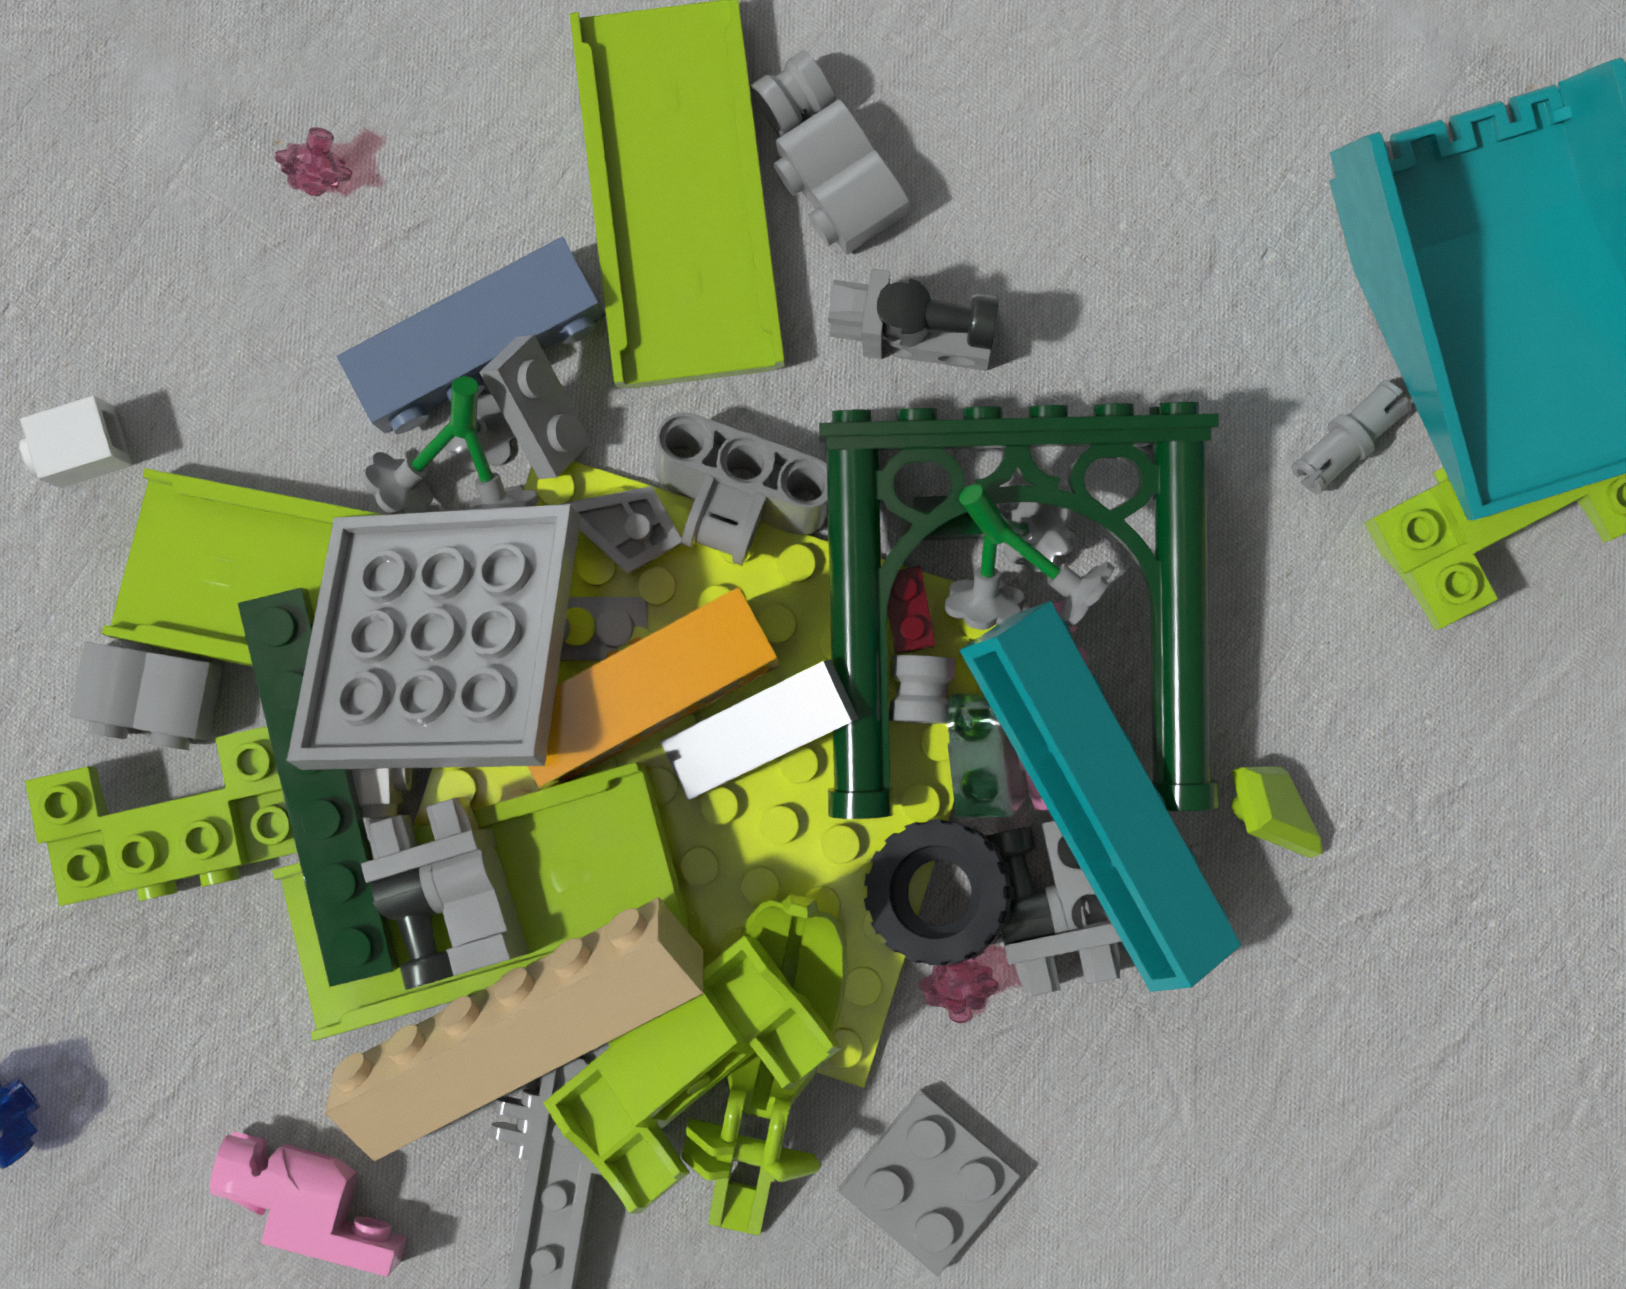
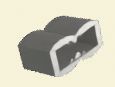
M840 99L776 140L777 153L780 159L773 163L774 168L787 190L793 196L802 191L813 205L815 210L808 214L809 220L821 240L828 247L837 242L847 255L909 214L910 201L903 188L883 159L874 150L866 134Z
M85 641L70 717L89 721L87 730L89 734L127 739L129 728L151 732L149 744L189 750L191 738L210 740L224 665Z

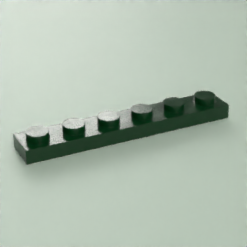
M301 587L238 603L329 987L393 972L399 966L387 917L380 914L374 906L373 902L375 901L371 882H365L361 863L371 861L373 858L351 769L300 770L287 761L315 618L308 589Z

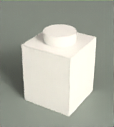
M94 395L20 418L25 438L21 439L19 443L21 456L29 472L34 476L37 475V479L63 488L132 466L115 406Z

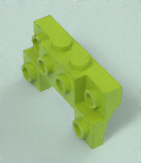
M1442 467L1432 473L1438 483L1437 485L1364 522L1381 556L1405 582L1435 631L1498 600L1474 553L1560 508L1577 501L1595 527L1603 543L1625 534L1626 473L1472 521L1467 520L1449 478Z
M267 726L215 737L225 784L224 789L109 814L101 789L97 766H86L24 780L37 844L47 843L59 906L76 904L133 890L137 891L138 901L159 898L178 893L177 880L199 876L201 887L241 879L239 866L297 854Z
M744 935L703 969V994L607 1042L610 1047L545 1100L543 1104L563 1136L576 1146L598 1169L621 1199L630 1214H640L690 1173L664 1134L663 1127L755 1052L773 1074L782 1089L792 1090L842 1049V1047L806 996L793 990L760 941Z

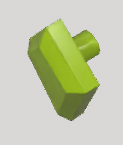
M1283 766L1240 767L1231 771L1237 792V797H1234L1232 800V810L1239 820L1245 822L1248 834L1308 858L1324 853L1321 838L1289 773Z

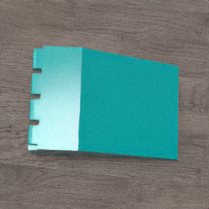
M1622 57L1607 61L1558 82L1559 89L1553 84L1511 97L1509 99L1511 124L1503 102L1498 101L1452 115L1449 119V126L1453 142H1450L1447 128L1441 119L1391 134L1390 146L1394 158L1391 161L1380 132L1366 135L1330 152L1336 178L1329 180L1354 273L1467 520L1474 521L1626 473V63Z

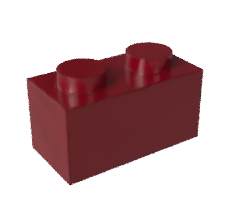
M921 566L900 569L890 591L887 615L895 655L934 648L936 645Z

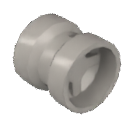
M805 50L788 59L785 70L776 76L764 75L750 85L759 108L779 136H783L802 123V113L805 116L811 113L817 114L837 100L823 71Z
M919 655L892 656L891 677L897 683H901V685L896 690V696L890 701L889 721L953 724L954 704L948 698V684L955 678L956 659Z

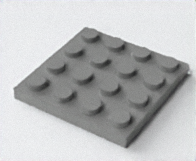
M571 504L334 518L287 761L300 770L545 766L581 515Z

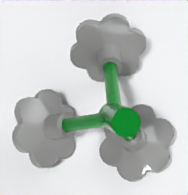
M467 376L458 377L452 382L451 405L447 412L449 423L417 457L408 456L406 460H395L386 453L377 452L369 459V466L361 473L363 484L371 492L375 493L377 504L388 514L427 512V507L433 501V493L422 479L428 474L427 465L443 449L456 454L457 462L463 469L472 472L477 471L479 475L475 484L480 497L469 504L468 510L535 506L539 500L534 490H522L519 486L504 488L500 475L492 473L489 465L502 466L510 459L512 454L510 442L516 437L494 397L491 394L478 396V383L475 379Z
M969 485L961 492L959 496L960 503L984 534L981 567L977 568L974 572V580H957L950 585V596L945 601V610L948 615L964 619L965 623L971 628L985 630L993 627L995 624H1000L1010 616L1021 611L1020 608L1024 604V593L1016 587L1006 586L1000 579V571L995 568L997 544L1005 542V555L1011 563L1017 565L1027 564L1033 571L1043 572L1050 578L1048 585L1065 598L1059 616L1067 626L1073 627L1085 615L1088 608L1104 593L1108 585L1107 580L1112 575L1115 567L1109 562H1105L1099 567L1095 566L1086 575L1080 577L1067 565L1062 564L1060 567L1056 565L1058 556L1068 554L1075 544V535L1068 527L1071 511L1051 505L1019 502L1017 509L1011 510L1003 516L981 485Z

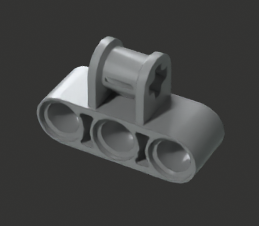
M685 412L673 414L666 418L659 426L654 457L656 477L668 489L695 499L681 541L683 545L692 547L695 543L702 544L732 555L733 563L743 566L760 523L792 534L805 535L821 528L827 519V464L820 459L696 414ZM682 447L694 451L697 455L690 458H681L670 451ZM735 469H746L754 473L756 477L743 480L733 476L730 472ZM795 490L808 491L815 496L816 500L809 502L799 501L790 492Z

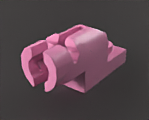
M233 1131L232 1135L227 1134L221 1143L214 1163L210 1181V1194L225 1198L259 1215H264L266 1209H269L261 1244L386 1277L400 1264L407 1237L391 1233V1224L371 1217H355L353 1222L346 1221L358 1174L355 1169L338 1158L293 1147L287 1143L278 1148L269 1158L266 1152L268 1146L266 1139Z

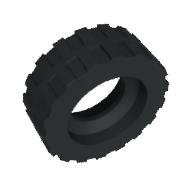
M941 819L928 820V822L923 823L914 822L906 825V829L899 834L893 833L885 840V846L881 851L876 850L870 862H873L870 873H866L864 886H867V898H864L866 911H870L873 920L871 925L876 934L883 936L887 941L885 945L893 952H899L906 956L905 959L915 963H925L933 966L963 963V961L976 958L985 953L984 950L989 945L995 944L1002 936L1000 932L1003 926L1009 924L1012 911H1010L1011 899H1015V887L1011 886L1009 875H1012L1009 864L1004 862L1001 857V850L978 830L960 823ZM934 860H946L959 866L967 875L971 885V900L966 912L955 922L941 926L929 924L919 918L913 911L908 897L909 883L914 873L922 865Z

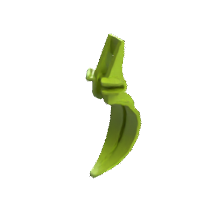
M790 894L783 901L769 900L761 903L748 917L739 939L745 935L760 941L793 990L806 996L834 1036L843 1005L848 970L847 943L839 920L832 914L819 910L816 900ZM755 1052L727 1075L730 1094L723 1125L692 1118L689 1119L681 1159L708 1181L715 1180L708 1225L760 1236L771 1181L785 1182L815 1174L821 1168V1162L816 1158V1154L782 1147L790 1107L812 1080L817 1069L792 1090L782 1089L773 1074ZM744 1113L771 1119L766 1140L740 1135ZM734 1161L760 1167L757 1187L730 1181Z

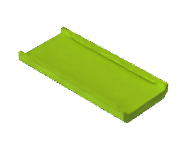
M716 0L581 18L579 12L569 13L613 377L616 387L634 389L769 372L785 367L739 0Z
M145 468L142 477L148 480L114 614L111 625H104L101 634L113 639L253 667L238 603L302 587L308 589L315 617L334 518L384 514Z
M633 762L473 810L479 829H493L497 844L495 850L501 861L530 954L405 990L400 967L403 963L411 961L397 921L388 918L387 921L399 968L393 972L329 987L300 862L272 870L274 880H281L314 1017L316 1030L310 1032L312 1041L326 1039L451 1003L462 996L470 997L498 982L510 970L518 967L525 968L553 953L565 941L572 938L580 939L610 923L620 912L631 908L637 909L658 897L688 931V918L651 779L643 763ZM430 823L413 828L418 846L435 841ZM369 841V846H370L372 858H373V860H374L373 853H372V849H371V842ZM443 913L431 916L437 953L451 949L452 944Z

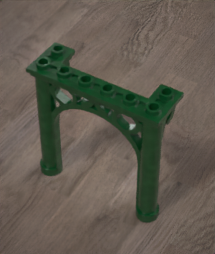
M1199 402L1160 403L1159 407H1150L1149 415H1134V404L1110 403L1094 405V416L1068 417V405H1036L1028 407L1029 418H1003L1002 407L981 406L963 408V419L937 420V408L898 409V421L872 422L871 410L853 409L832 411V423H819V442H826L831 661L859 718L833 731L834 787L828 789L829 817L872 819L893 815V788L890 787L887 605L895 577L911 551L937 527L967 512L959 501V496L965 486L963 470L955 458L944 452L943 449L1003 448L1002 459L996 470L985 478L973 480L974 484H979L983 487L994 504L1014 502L1038 503L1069 510L1084 516L1104 528L1132 556L1145 581L1150 602L1152 784L1163 797L1167 811H1206L1218 808V781L1211 779L1207 441H1211V429L1219 427L1218 413L1199 414ZM1134 445L1153 447L1152 462L1144 452ZM1089 446L1087 450L1077 456L1070 467L1068 484L1072 493L1057 489L1060 477L1049 476L1038 469L1031 458L1029 447ZM900 450V453L888 461L883 471H879V451ZM1100 458L1125 459L1132 463L1138 472L1139 484L1134 495L1111 509L1106 508L1092 498L1085 488V472L1091 463ZM914 462L919 464L926 462L936 463L944 468L949 475L951 485L948 496L928 514L905 505L894 492V477L905 464ZM1016 470L1025 482L1033 485L999 487L1008 482ZM1152 495L1155 515V556L1141 536L1124 520L1144 507ZM880 500H883L892 513L912 524L891 549L882 566Z

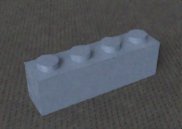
M562 236L336 357L371 423L383 433L394 430L395 434H402L426 422L429 419L427 411L447 400L451 402L452 382L456 378L467 376L475 379L478 383V394L485 389V385L480 371L515 337L534 334L542 350L560 340L563 345H570L593 333L597 328L594 322L602 319L605 315Z

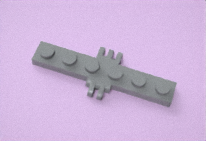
M608 1043L543 1075L540 1090L524 1089L522 1099L501 1096L495 1100L494 1112L518 1118V1123L493 1122L489 1137L497 1141L514 1144L512 1155L528 1160L506 1289H576L595 1175L602 1174L576 1146L563 1136L543 1102L610 1047Z

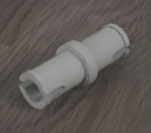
M1383 380L1348 415L1339 414L1328 424L1329 433L1303 457L1297 459L1291 465V469L1296 477H1300L1304 472L1308 474L1301 481V484L1311 492L1320 494L1355 459L1364 460L1374 451L1373 442L1402 415H1406L1411 410V403L1407 397H1403L1398 403L1394 401L1403 391L1395 384Z

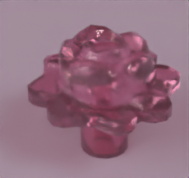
M312 127L308 131L306 143H289L287 149L275 152L274 159L281 165V171L287 174V182L291 188L302 190L310 196H320L323 193H330L331 188H339L342 181L351 180L353 172L345 167L346 161L331 151L334 135L330 131L319 127Z
M974 958L958 964L933 966L931 975L920 980L919 983L921 991L926 993V1004L945 1008L948 1010L950 1020L956 1023L970 1021L974 1016L973 1010L983 1009L986 1006L988 997L999 991L998 981L993 979L992 969L988 966H980L979 962Z

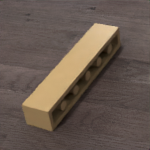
M659 897L637 909L624 910L616 915L610 923L584 937L565 941L548 956L525 968L518 967L510 970L498 982L470 997H459L434 1016L416 1025H406L395 1032L390 1039L363 1053L357 1052L346 1057L334 1068L325 1114L373 1161H376L703 994V949Z

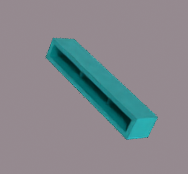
M1048 601L1016 613L959 651L1149 991L1192 988L1241 946L1229 923L1228 915L1222 905L1216 900L1198 867L1194 853L1185 844L1166 809L1163 797L1154 788L1135 753L1131 739L1123 732L1103 696L1100 683L1088 669L1071 638L1069 627L1059 616L1052 602Z

